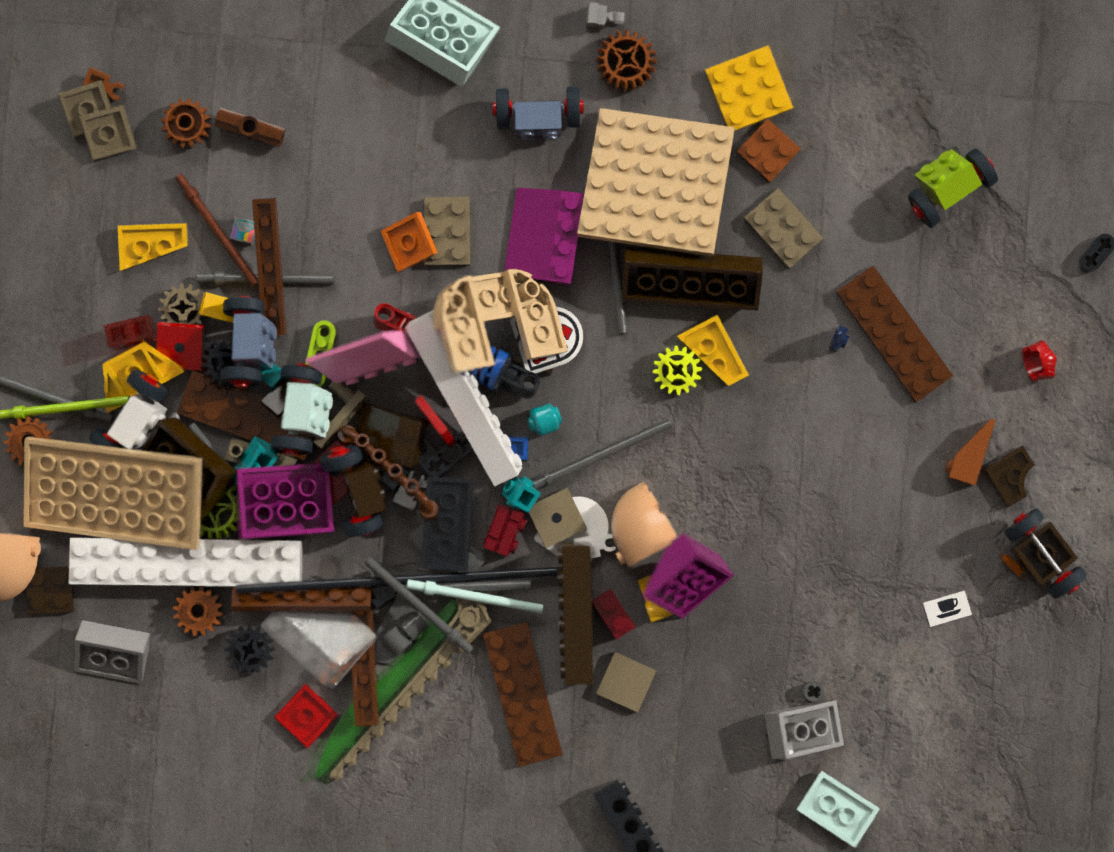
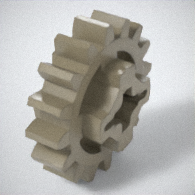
M180 283V289L172 285L171 293L164 291V294L167 296L166 299L159 300L164 306L158 308V311L164 312V315L160 317L162 321L168 320L167 323H178L170 316V314H177L180 324L195 325L198 323L203 325L200 319L207 317L199 315L203 296L199 297L201 294L200 289L193 291V285L191 284L185 289V285ZM187 294L194 296L198 303L190 302ZM177 296L178 299L173 304H170L171 300ZM182 303H185V305L191 307L189 309H186L184 314L180 310H177L178 308L182 307ZM197 313L196 317L190 321V317Z

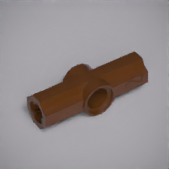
M221 107L214 124L217 128L280 148L286 130L285 128L257 120L253 116H245ZM248 123L256 125L255 130L251 133L244 131V127Z

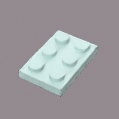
M820 771L798 805L797 810L853 847H856L880 808L823 771Z

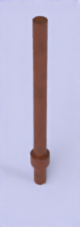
M182 173L176 176L175 180L183 189V195L188 202L193 203L252 287L258 285V278L202 202L197 189L189 184Z

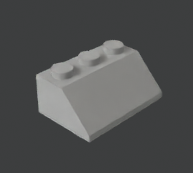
M82 620L75 639L74 671L142 684L149 652L150 633Z

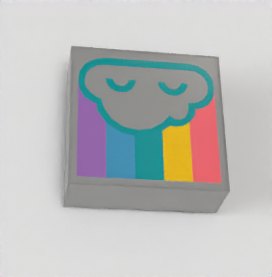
M235 217L230 239L253 245L255 238L254 221Z

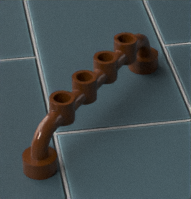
M344 425L338 430V440L341 444L351 445L355 442L361 452L367 453L372 458L375 466L382 467L389 474L391 481L398 482L405 488V493L408 496L415 497L421 503L419 510L423 519L433 520L438 514L437 504L429 500L419 489V484L416 480L408 479L402 474L400 465L391 464L386 459V454L382 449H375L370 445L367 435L358 434L350 425ZM361 441H365V442H366V443L363 444V445L359 444V442H361ZM377 456L383 457L380 460L376 459ZM398 471L399 474L393 475L392 472ZM410 486L416 487L414 490L408 489Z

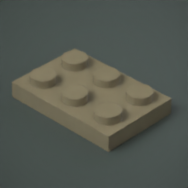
M779 188L744 217V220L788 269L823 240L819 232Z
M424 197V221L438 254L425 260V266L470 265V197Z

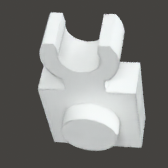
M596 534L574 539V542H590V559L601 557L600 550L602 549L607 552L616 549L615 546L607 547L605 545L607 539L613 538L612 534H607L598 541Z

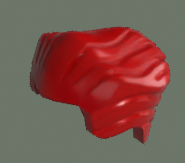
M1039 340L1022 349L1023 363L1031 381L1055 377L1057 358L1045 341Z

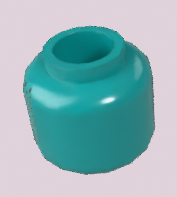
M550 403L532 408L530 410V417L527 418L530 431H535L538 436H544L557 431L559 424L562 423L558 408L556 406L553 407Z

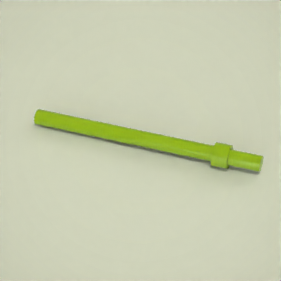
M130 396L25 407L24 405L14 406L13 409L0 410V419L15 418L17 420L19 418L26 419V416L123 406L127 404Z

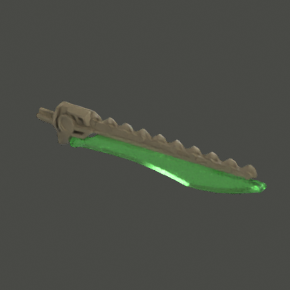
M500 590L480 591L479 593L495 596ZM460 598L450 600L438 615L446 623L458 608V612L449 623V626L452 629H457L461 633V637L469 644L491 623L487 612V603ZM431 624L408 654L387 675L377 682L378 711L445 636L435 625ZM446 640L381 714L379 725L371 726L358 742L354 739L365 726L355 727L354 703H352L328 740L315 776L317 778L322 777L344 750L349 747L351 750L329 775V778L335 781L342 779L344 765L349 767L356 765L357 752L364 753L369 751L371 737L376 739L382 737L384 724L390 723L391 725L397 721L398 709H403L404 711L410 708L411 695H422L424 693L425 681L432 682L437 680L438 667L446 668L450 666L452 653L459 654L464 651L455 643L451 644Z

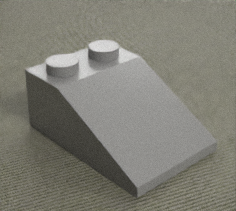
M836 700L764 713L772 759H790L844 746Z

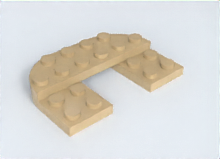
M508 269L500 273L471 277V275L466 276L444 288L435 303L433 321L435 331L441 330L451 372L458 373L495 365L484 323L515 317L526 360L567 352L555 302L543 283L538 284L531 278L532 274L528 272Z

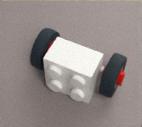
M134 369L129 374L127 382L138 391L137 395L130 397L109 432L96 428L89 437L90 442L93 445L123 449L143 447L157 422L166 418L164 414L167 408L158 402L164 399L167 389L153 375Z

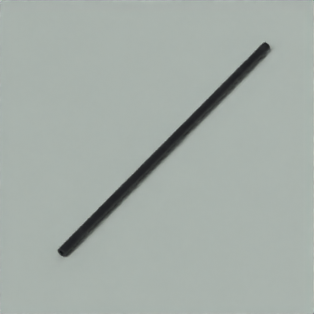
M563 567L399 575L393 577L402 585L407 584L408 580L440 583L558 576V571H563ZM380 577L236 584V594L386 586L388 584Z

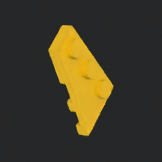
M187 223L118 225L120 271L187 247Z
M718 315L677 336L728 386L749 376Z

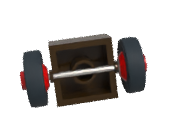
M356 445L336 447L322 455L320 463L324 471L340 470L355 511L353 516L341 523L344 535L346 537L365 536L379 529L383 525L380 511L386 510L384 502L387 501V497L380 483H377V481L381 480L377 467H374L373 462L369 463L365 457L362 458L361 451Z
M1036 508L1026 515L1023 512L1013 520L1014 523L1006 529L1005 534L1010 541H1015L1021 536L1027 535V537L1013 546L1010 551L1037 586L1044 585L1054 576L1058 577L1048 588V592L1054 599L1066 593L1068 595L1079 588L1078 584L1087 577V573L1081 566L1066 572L1064 569L1079 558L1051 521L1044 523L1033 531L1036 525L1044 519L1039 509Z

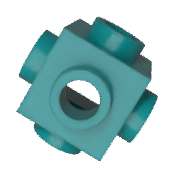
M515 476L505 483L501 494L507 499L506 503L516 510L521 508L529 513L541 493L533 487L534 482L529 478Z

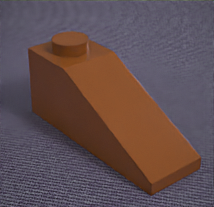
M995 419L987 420L953 455L952 460H947L944 472H947L946 478L970 486L976 485L996 421Z

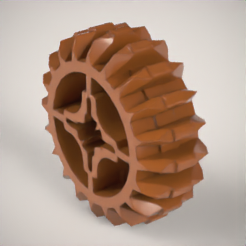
M625 30V36H622L621 32L617 31L616 39L610 34L608 35L610 43L603 40L601 44L605 49L598 48L597 53L602 56L596 57V62L603 63L597 66V71H604L600 75L601 79L609 77L606 83L608 86L613 81L616 82L615 90H618L621 84L624 85L623 91H627L628 85H631L634 91L636 90V82L641 87L645 85L642 78L648 81L651 80V76L647 72L655 73V68L650 65L657 64V59L650 57L656 55V51H648L652 47V43L648 42L644 45L646 36L643 35L640 39H637V31L634 32L633 37L629 36V30ZM621 44L634 45L626 51L615 48ZM639 49L641 50L645 58V66L643 69L635 60V56L637 55ZM609 53L613 54L614 58L618 61L614 71L608 65L607 58ZM631 55V64L622 65V57L626 59V56L630 57ZM624 71H632L633 73H637V75L633 77L619 76Z

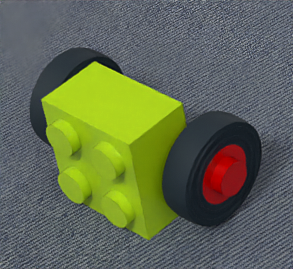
M975 148L968 152L965 158L950 149L943 152L939 158L923 166L919 172L914 174L923 191L915 189L908 195V200L915 216L931 228L940 222V216L935 208L936 205L947 210L981 185L987 188L997 183L998 176L991 160Z

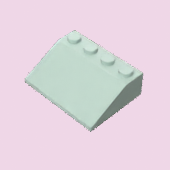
M408 0L390 24L385 41L462 87L473 73L500 27L455 0Z

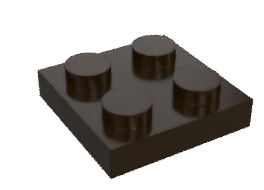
M69 566L36 568L32 580L26 587L27 614L74 612L73 584H69Z

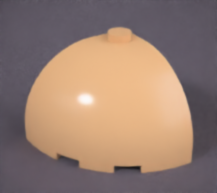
M644 481L629 489L620 498L612 515L611 531L614 543L619 551L615 554L620 564H626L627 567L665 548L677 537L663 512L660 513L658 510L659 504L653 494L648 491Z
M0 534V602L10 600L19 595L32 580L41 550L39 537Z

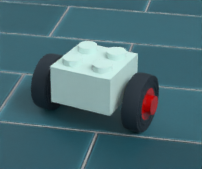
M301 363L284 365L281 368L280 377L285 381L293 383H288L282 429L290 432L289 435L272 436L271 449L284 452L283 454L287 456L311 454L313 442L300 436L326 438V432H328L330 427L329 411L333 405L332 393L316 386L321 383L322 373L315 368Z

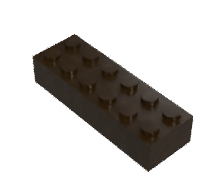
M626 247L622 300L758 311L763 276V258L714 254V257L671 250Z
M562 542V548H558V564H563V571H558V587H563V594H559V610H564V616L559 617V631L564 633V639H560V656H565V662H560L561 679H565V685L593 684L590 542Z

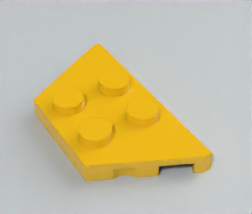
M142 341L103 363L105 398L137 395L138 391L127 382L129 374L134 369L153 375L161 384L178 376L185 370ZM120 406L105 407V410L109 413Z

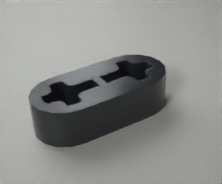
M1109 234L1098 236L1079 259L1080 268L1085 272L1097 270L1114 250V238ZM1107 239L1109 241L1107 245L1110 248H1105L1099 252L1098 249L1101 246L1099 241ZM1095 254L1097 256L1093 260L1095 266L1087 267L1085 265L1087 263L1085 257L1090 258Z

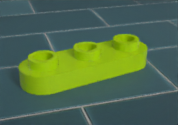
M323 320L315 324L307 358L315 356L318 351L327 352L333 350L336 329L331 322ZM328 329V336H321V330ZM322 374L321 383L316 386H323L327 377Z

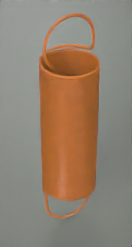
M1004 554L1001 560L1020 577L1024 569L1008 554Z

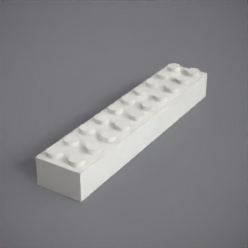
M70 538L69 584L236 586V584L302 581L303 541L200 540L199 548L192 550L111 538Z

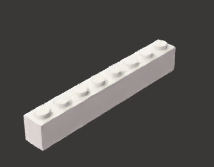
M434 310L410 321L405 329L493 485H499L519 475L522 469V461L518 454H514L512 451L510 439L506 434L502 433L497 416L495 414L492 415L489 410L488 400L485 395H481L475 377L470 375L468 371L451 372L441 330L435 331Z

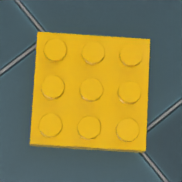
M769 45L705 69L725 124L729 127H735L734 132L793 109Z

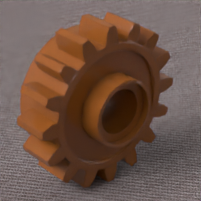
M190 98L186 102L178 99V104L176 105L171 102V109L164 110L166 118H161L162 123L166 125L161 128L162 131L169 132L165 136L166 139L170 140L173 138L172 144L174 146L180 142L182 149H185L186 144L194 148V142L196 141L199 144H203L201 137L208 138L209 135L205 130L212 128L210 124L206 123L211 120L210 115H204L207 109L205 107L200 108L199 101L192 104ZM184 119H191L192 123L188 128H181V122Z
M26 417V422L19 418L17 419L18 425L10 424L9 426L12 431L5 432V435L9 436V440L3 441V444L9 445L5 452L13 454L10 458L12 461L19 459L18 465L23 466L25 438L32 436L51 439L50 436L53 434V431L46 430L48 427L47 423L40 425V419L38 418L34 422H32L31 417Z
M192 586L190 587L191 593L183 590V599L176 598L180 604L179 606H173V609L178 611V614L174 615L173 618L180 619L177 626H185L184 633L193 630V636H197L198 631H201V634L204 636L207 634L206 629L213 632L215 631L213 625L221 624L218 617L224 616V613L220 612L219 608L224 605L217 602L220 598L219 595L212 596V589L204 592V586H200L199 590L196 591V588ZM198 604L204 608V614L200 618L196 617L193 613L194 607Z

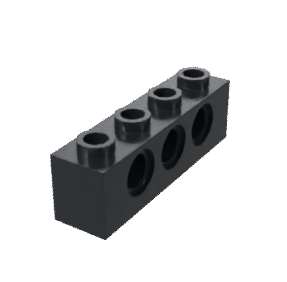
M617 779L594 793L626 852H639L636 850V844L640 840H645L649 843V848L645 852H664L659 842L654 844L650 836L654 833L647 822L643 824L639 818L642 812L637 803L631 804L627 797L631 793L625 782L620 784ZM616 800H623L626 803V808L622 812H616L613 809V803ZM626 821H636L637 829L634 832L626 831L624 829Z

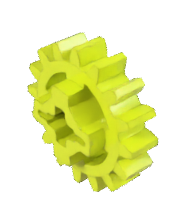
M675 346L672 352L669 348H666L665 356L661 353L658 354L661 361H654V365L658 367V369L652 371L653 374H658L654 381L655 383L661 381L660 389L663 390L667 387L668 394H671L673 390H676L677 396H680L681 390H684L687 394L689 393V386L693 388L697 386L694 380L701 379L697 372L702 371V368L696 366L700 359L694 360L692 358L695 353L694 351L687 354V347L679 351L678 346ZM682 356L683 358L682 360L673 361L670 357ZM689 363L693 370L692 377L687 373ZM663 364L668 369V375L665 379L662 374ZM680 365L682 367L681 373L683 375L677 374L676 376H674L672 374V366L677 368ZM680 380L683 383H685L680 386H675L671 384L673 381Z

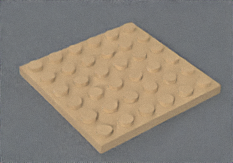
M600 108L577 236L714 257L735 127Z

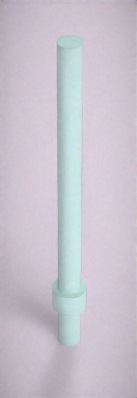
M414 580L407 581L406 589L422 591L426 595L433 596L434 594L541 614L543 611V604L436 585V582L426 581V583Z

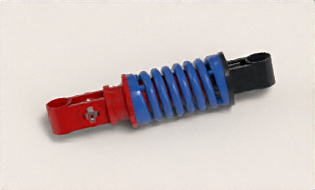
M382 303L375 308L373 324L377 329L384 332L407 331L404 326H407L416 317L390 304ZM386 314L389 316V319L382 320L379 318V315ZM490 346L492 356H494L496 347ZM498 349L493 357L495 365L468 371L470 375L475 377L479 385H486L495 394L502 387L525 399H530L536 395L540 385V379L536 373L512 363L514 354H509L501 349ZM530 382L534 387L526 388L523 383Z

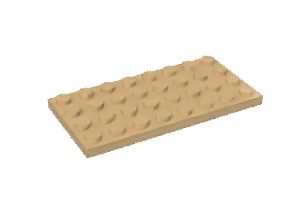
M27 437L25 438L24 527L197 550L200 544L202 459Z

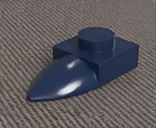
M839 326L828 348L835 352L840 347L844 349L849 339V336L846 335L848 329Z

